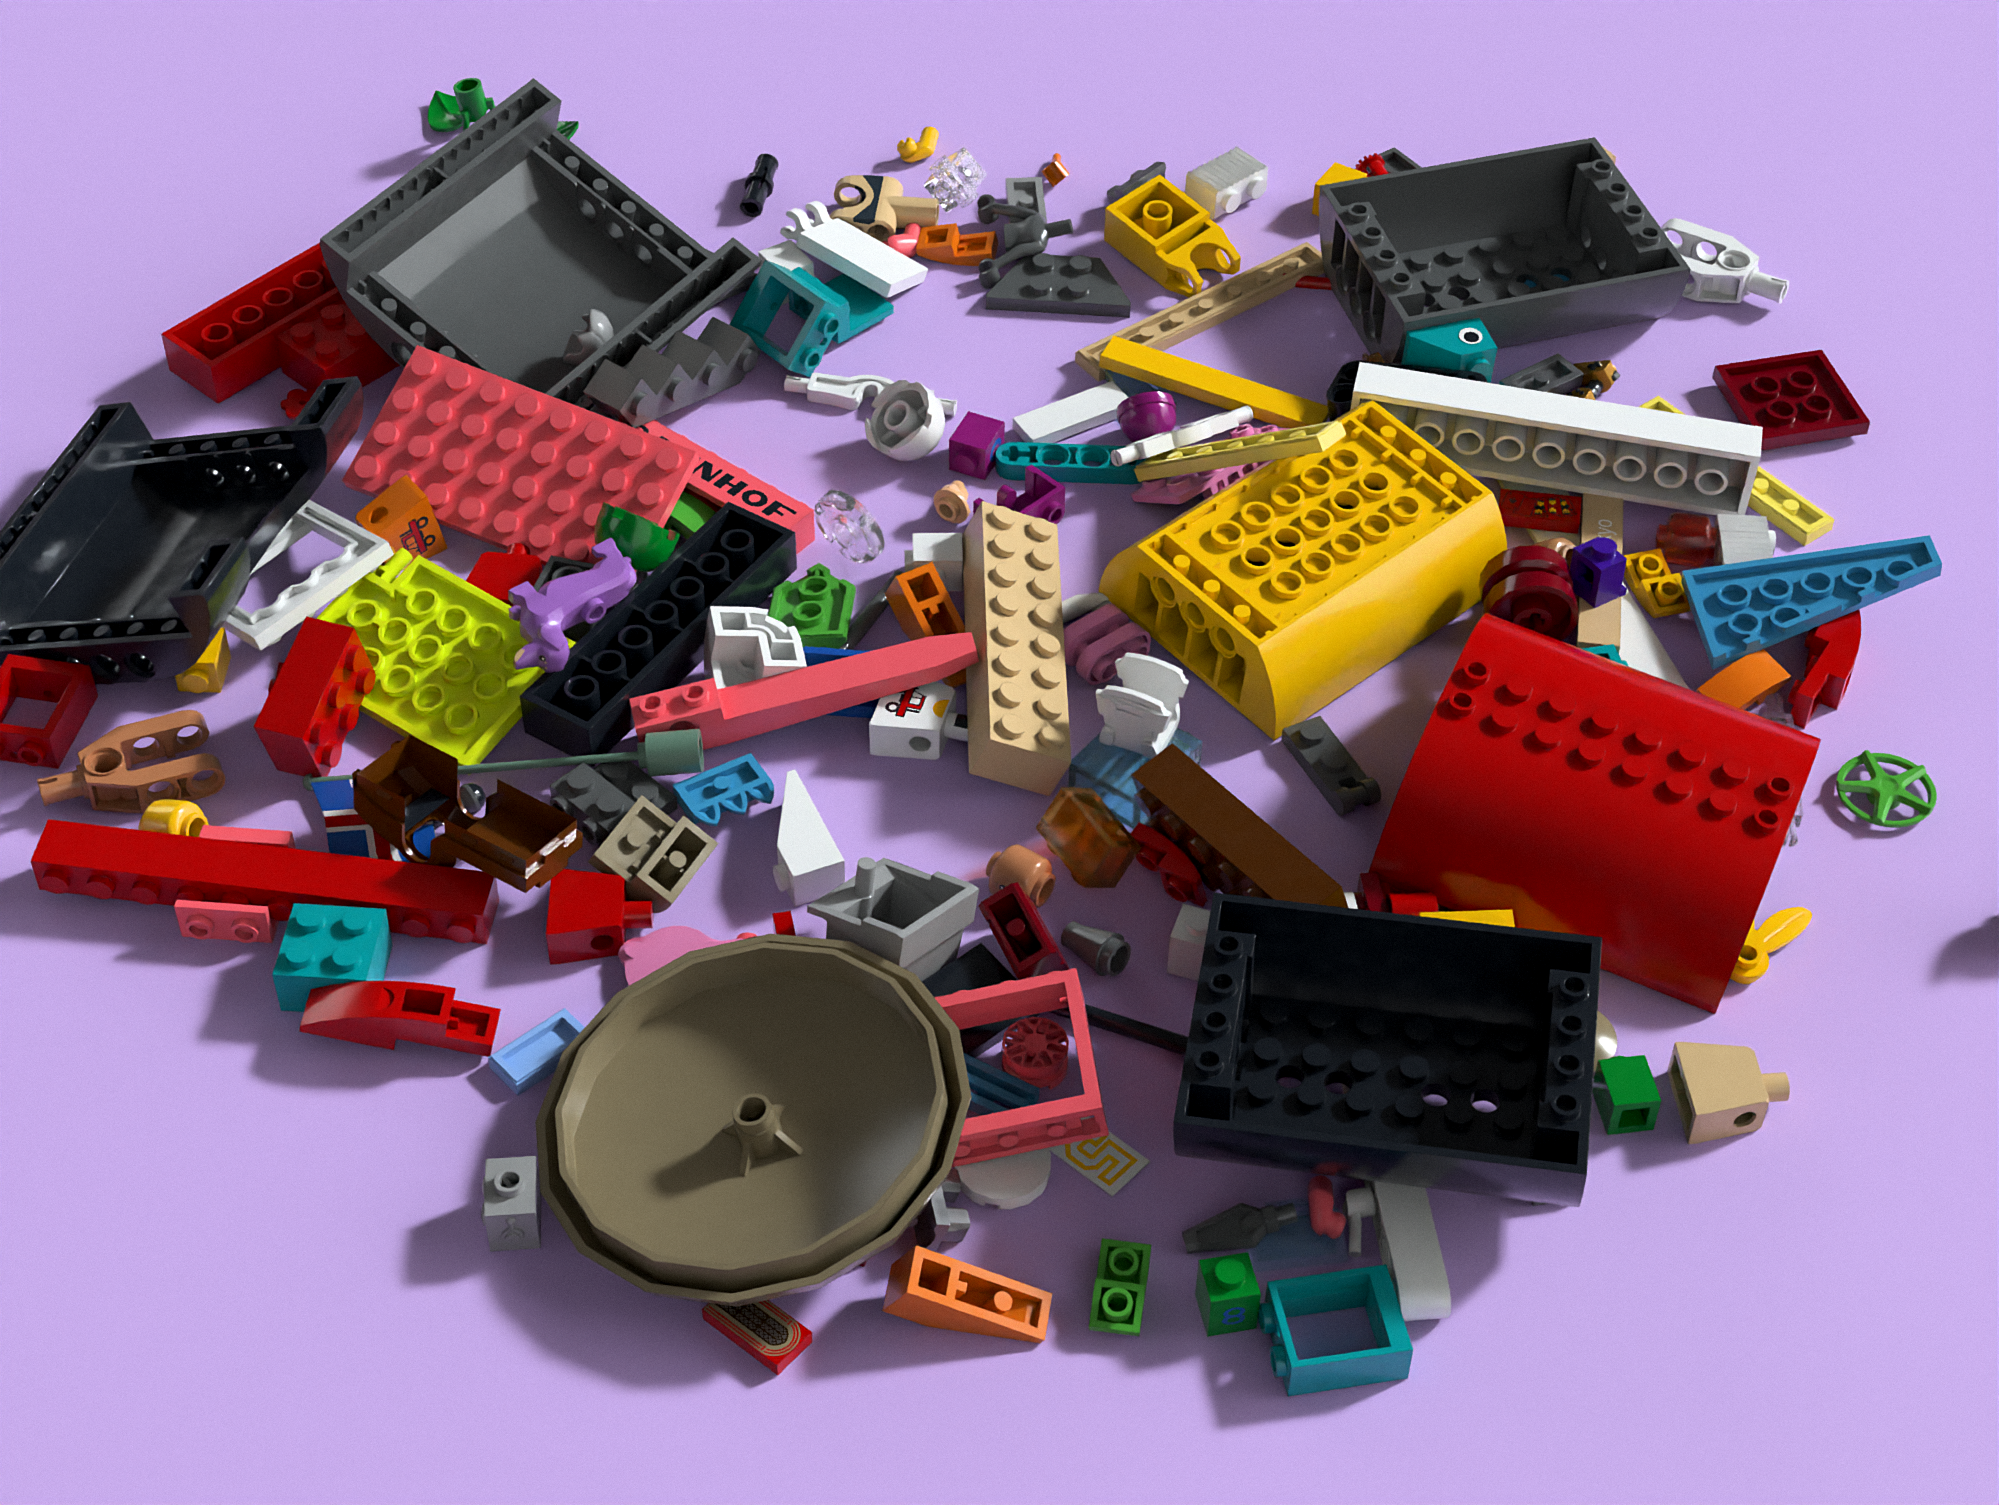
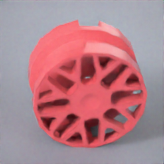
M1041 1017L1024 1018L1013 1023L1003 1036L1002 1071L1038 1088L1048 1086L1051 1090L1058 1086L1067 1075L1069 1040L1065 1030L1058 1023Z

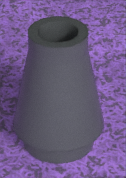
M1072 921L1064 928L1061 935L1062 946L1070 949L1100 976H1116L1120 974L1129 961L1131 947L1119 933L1081 925Z

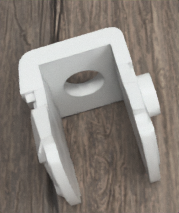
M1127 652L1122 659L1118 658L1115 661L1117 676L1123 680V687L1107 685L1103 690H1096L1098 713L1104 716L1105 723L1100 733L1099 742L1108 746L1115 745L1152 759L1166 748L1179 725L1180 707L1178 701L1179 697H1184L1189 680L1185 679V675H1183V671L1172 664L1154 657Z

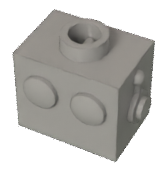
M536 1156L486 1159L485 1176L482 1181L484 1203L481 1209V1219L484 1226H486L490 1251L541 1248V1192Z

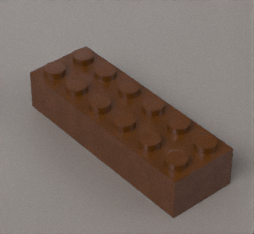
M1173 743L1131 774L1137 793L1134 794V799L1148 818L1145 825L1165 836L1184 852L1196 867L1203 883L1212 892L1220 890L1223 894L1348 908L1341 885Z

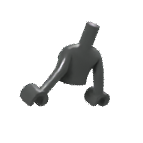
M989 194L979 197L977 201L979 207L978 216L982 223H993L999 218V215L1022 219L1016 223L1004 224V241L1007 252L995 260L987 258L979 263V280L981 285L986 289L993 288L1001 280L998 271L1001 267L1020 257L1043 253L1049 238L1072 234L1073 226L1071 219L1047 223L1045 218L1036 211L1020 206L995 203L994 197Z

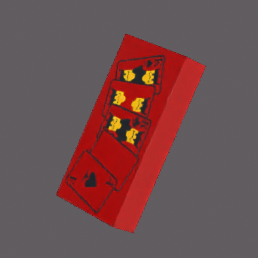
M1500 489L1498 507L1504 526L1578 534L1582 497Z

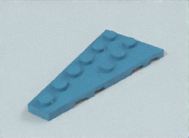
M1930 535L1684 570L1682 571L1681 584L1712 670L1748 654L1755 653L1941 576L1942 561Z

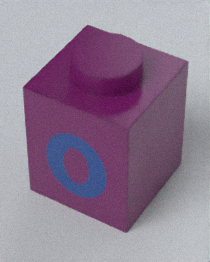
M968 411L949 439V470L986 480L995 466L996 450L1000 445L1004 444L1005 422Z

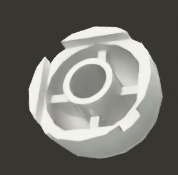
M898 380L885 387L871 404L875 408L871 420L866 417L865 421L866 438L872 447L898 461L918 460L928 455L939 443L945 428V417L941 403L928 388L915 381L916 383H909L906 380Z

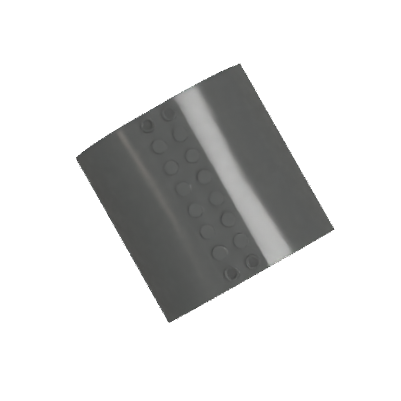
M534 78L320 238L319 244L331 278L355 318L371 338L403 369L416 346L419 345L587 410H590L595 405L583 391L605 359L626 369L641 345L659 352L672 340L677 331L683 332L760 267L762 260L734 237L715 253L711 254L557 131L562 100ZM591 309L602 311L608 317L613 327L614 336L579 366L575 367L563 363V355L571 333L574 330L580 331L587 328V322L582 319V316L589 314Z

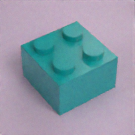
M294 903L272 973L281 1011L304 1012L310 989L347 982L383 981L393 947L386 909Z

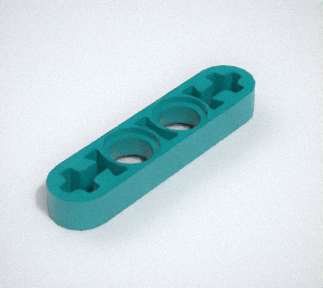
M1008 442L1000 445L996 450L995 469L1000 477L1007 480L1025 481V468L1032 464L1057 482L1133 485L1143 482H1138L1134 469L1145 459L1135 460L1116 467L1110 465L1113 464L1111 452L1126 446ZM1046 460H1058L1062 463L1059 465H1047L1043 462ZM1088 461H1095L1101 463L1102 465L1090 467L1084 465L1083 463Z

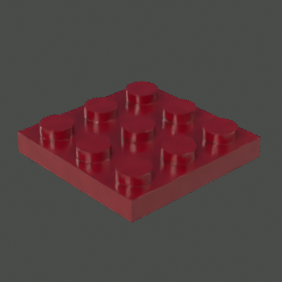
M1822 349L1717 365L1714 368L1712 378L1740 423L1763 427L1761 451L1864 435L1868 432L1869 419Z

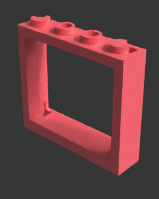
M1077 968L1052 971L1045 975L1016 981L1008 980L997 985L973 990H960L953 994L934 997L959 1030L1069 1007L1085 1093L1074 1097L965 1119L952 1167L1109 1135L1084 996ZM1094 1115L1093 1118L1081 1120V1118Z

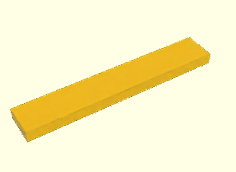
M1117 336L1112 337L1100 355L1099 367L1230 411L1248 405L1252 409L1253 418L1282 428L1291 429L1326 423L1329 417L1326 405Z

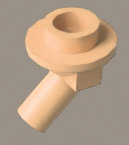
M953 481L935 493L934 505L941 518L952 523H962L969 516L971 511L967 504L968 492L963 482Z

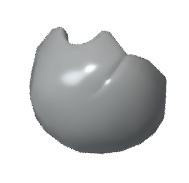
M591 309L589 314L582 316V319L587 322V328L580 331L574 330L571 333L563 355V363L575 367L579 366L614 336L613 327L608 317L602 311Z

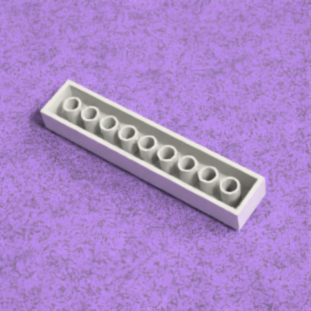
M1359 362L1351 402V409L1362 403L1375 401L1470 475L1578 493L1622 498L1626 501L1710 515H1745L1761 458L1763 427Z

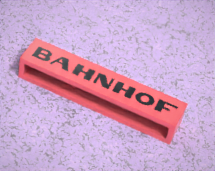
M652 420L636 427V429L697 452L700 459L683 491L699 499L715 512H718L727 502H730L794 531L796 555L815 540L814 510L805 503L795 500L779 491L773 485L763 482L749 474L746 470L738 468L722 459L714 452L708 451L690 441L684 435H680L665 427L657 420Z

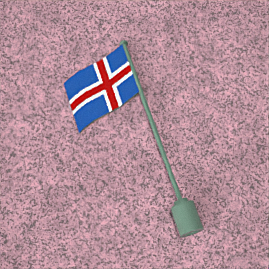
M700 729L646 733L645 742H638L637 751L463 765L458 766L457 775L580 765L583 762L585 764L633 760H638L640 769L647 768L650 777L702 773L704 771L703 742ZM310 773L303 778L304 788L314 791L323 812L329 853L410 862L398 849L370 827L354 810L352 775L313 778ZM433 821L426 823L413 834V843L416 849L429 859L431 840L436 837Z

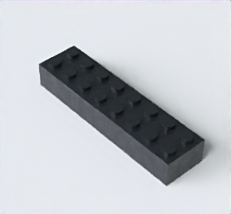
M727 502L672 553L667 561L657 567L570 648V654L563 670L552 673L545 672L520 695L525 733L572 757L607 754L635 727L630 698L676 687L704 660V638L710 606L757 608L773 593V589L776 586L782 584L797 569L795 532L733 503Z

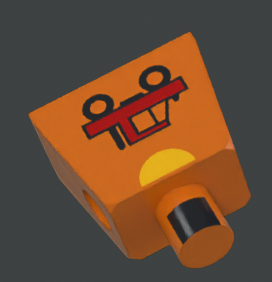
M407 475L397 480L355 516L358 526L388 541L394 554L400 548H404L412 555L413 560L418 555L428 559L448 548L428 497ZM390 558L384 561L381 565L384 566Z

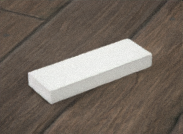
M1113 381L1016 416L1013 418L1012 429L1024 442L1054 443L1117 419V406L1128 397Z

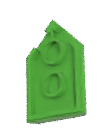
M818 563L806 570L807 575L794 583L787 580L773 589L767 616L782 622L787 627L795 626L800 635L802 647L839 649L846 643L856 594V587L844 579L838 580L830 574V569Z

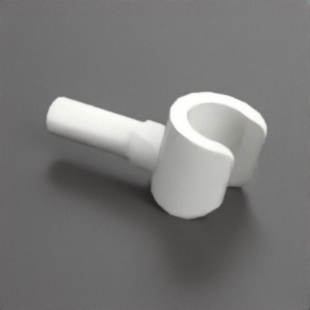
M1369 1187L1349 1190L1345 1196L1343 1214L1346 1220H1348L1349 1256L1351 1257L1361 1256V1218L1374 1216L1375 1214L1374 1198Z

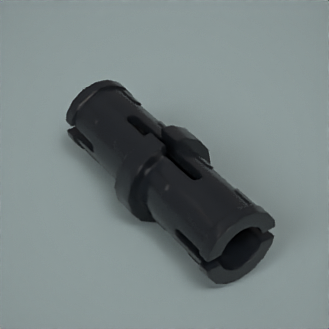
M770 154L759 155L753 172L746 178L744 185L746 191L740 203V209L747 216H760L766 198L772 194L774 188L773 178L779 164L778 160Z

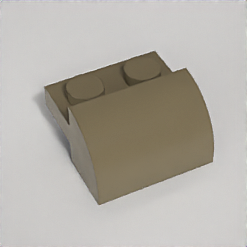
M641 795L589 859L588 863L601 873L621 875L625 878L628 901H653L654 913H660L667 910L673 904L719 843L684 815L676 823Z

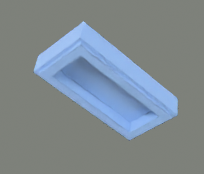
M564 1008L489 1056V1068L519 1096L555 1072L562 1052L585 1027Z

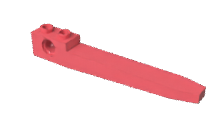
M971 632L930 636L717 689L715 679L710 678L630 698L629 701L639 742H645L646 733L700 729L703 750L939 681L979 662Z

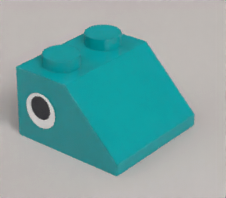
M1480 317L1407 331L1402 364L1477 372L1485 376L1487 383H1491L1498 348Z

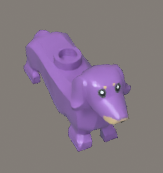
M612 538L592 547L591 553L596 558H603L592 569L553 579L545 583L538 592L528 581L508 590V600L515 605L509 608V618L515 621L520 620L521 636L529 643L515 654L513 664L516 670L529 667H539L547 673L563 670L570 654L568 641L563 632L584 621L589 624L599 621L606 613L607 608L622 601L628 595L630 588L634 586L637 580L636 572L631 566V558L622 556Z

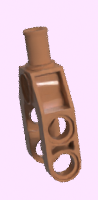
M182 710L114 728L77 752L80 765H76L77 770L42 779L38 778L37 783L44 807L56 802L84 796L85 800L90 799L93 810L143 814L146 808L154 801L162 799L193 801L216 794L225 784V775L219 759L207 753L196 754L133 771L127 770L137 763L165 756L167 759L176 757L175 754L195 749L206 742L210 732L203 715L195 710ZM188 726L199 728L197 732L190 736L181 737L177 735L181 729ZM145 737L155 738V741L147 747L138 748L133 746L139 739ZM203 770L214 771L212 776L205 780L198 781L192 779L195 774ZM165 781L170 783L162 791L152 792L148 790L150 786L157 782Z

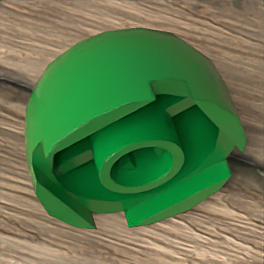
M606 502L602 505L594 529L596 545L612 538L622 556L631 558L633 569L647 573L654 571L669 559L680 537L679 533L671 529H664L655 522L619 507H613Z

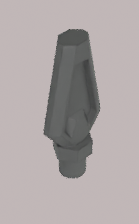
M1239 1203L1183 1231L1182 1236L1187 1253L1256 1248L1267 1233L1280 1231V1227L1298 1222V1217L1293 1203L1278 1207L1268 1205L1261 1207V1209Z

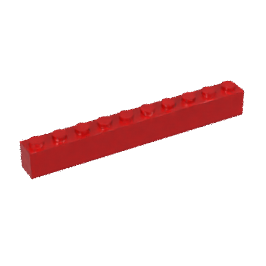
M52 819L47 820L30 861L39 890H46L55 894L70 893L93 896L98 899L112 898L136 901L145 905L161 904L174 906L176 900L268 906L270 917L278 921L289 920L294 903L386 909L391 933L407 934L416 938L449 939L459 943L474 942L487 944L499 905L497 880L483 871Z

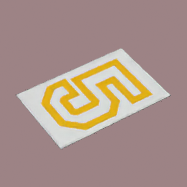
M1090 1117L1081 1118V1120L1088 1119ZM1110 1131L1107 1136L1049 1147L1052 1153L1111 1196H1114L1150 1162V1160Z

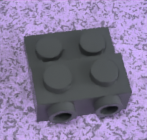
M631 761L601 763L593 769L583 762L550 785V806L576 818L577 829L583 833V837L592 845L597 844L601 846L641 795L666 815L678 809L677 796Z

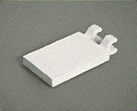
M813 201L805 206L807 210L814 213L815 221L808 218L807 214L801 209L794 208L787 211L786 216L795 221L796 229L790 225L781 228L780 233L785 238L796 240L798 248L882 296L888 298L924 282L928 268L840 218L832 220L828 215L826 207L821 202Z

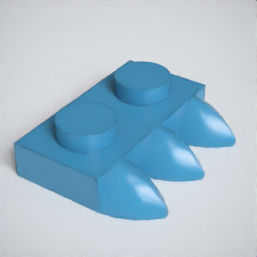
M752 753L672 785L673 794L677 796L678 804L690 821L694 824L701 822L714 827L718 825L721 813L729 811L733 814L744 815L748 802L756 800L761 803L771 804L775 793L772 780Z

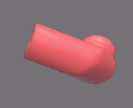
M909 223L906 225L903 234L890 236L887 241L882 243L908 258H912L917 254L916 247L921 226L917 223Z
M1315 1176L1308 1185L1311 1228L1319 1236L1325 1234L1331 1239L1339 1238L1345 1227L1346 1217L1343 1213L1333 1211L1334 1198L1331 1180L1326 1176Z

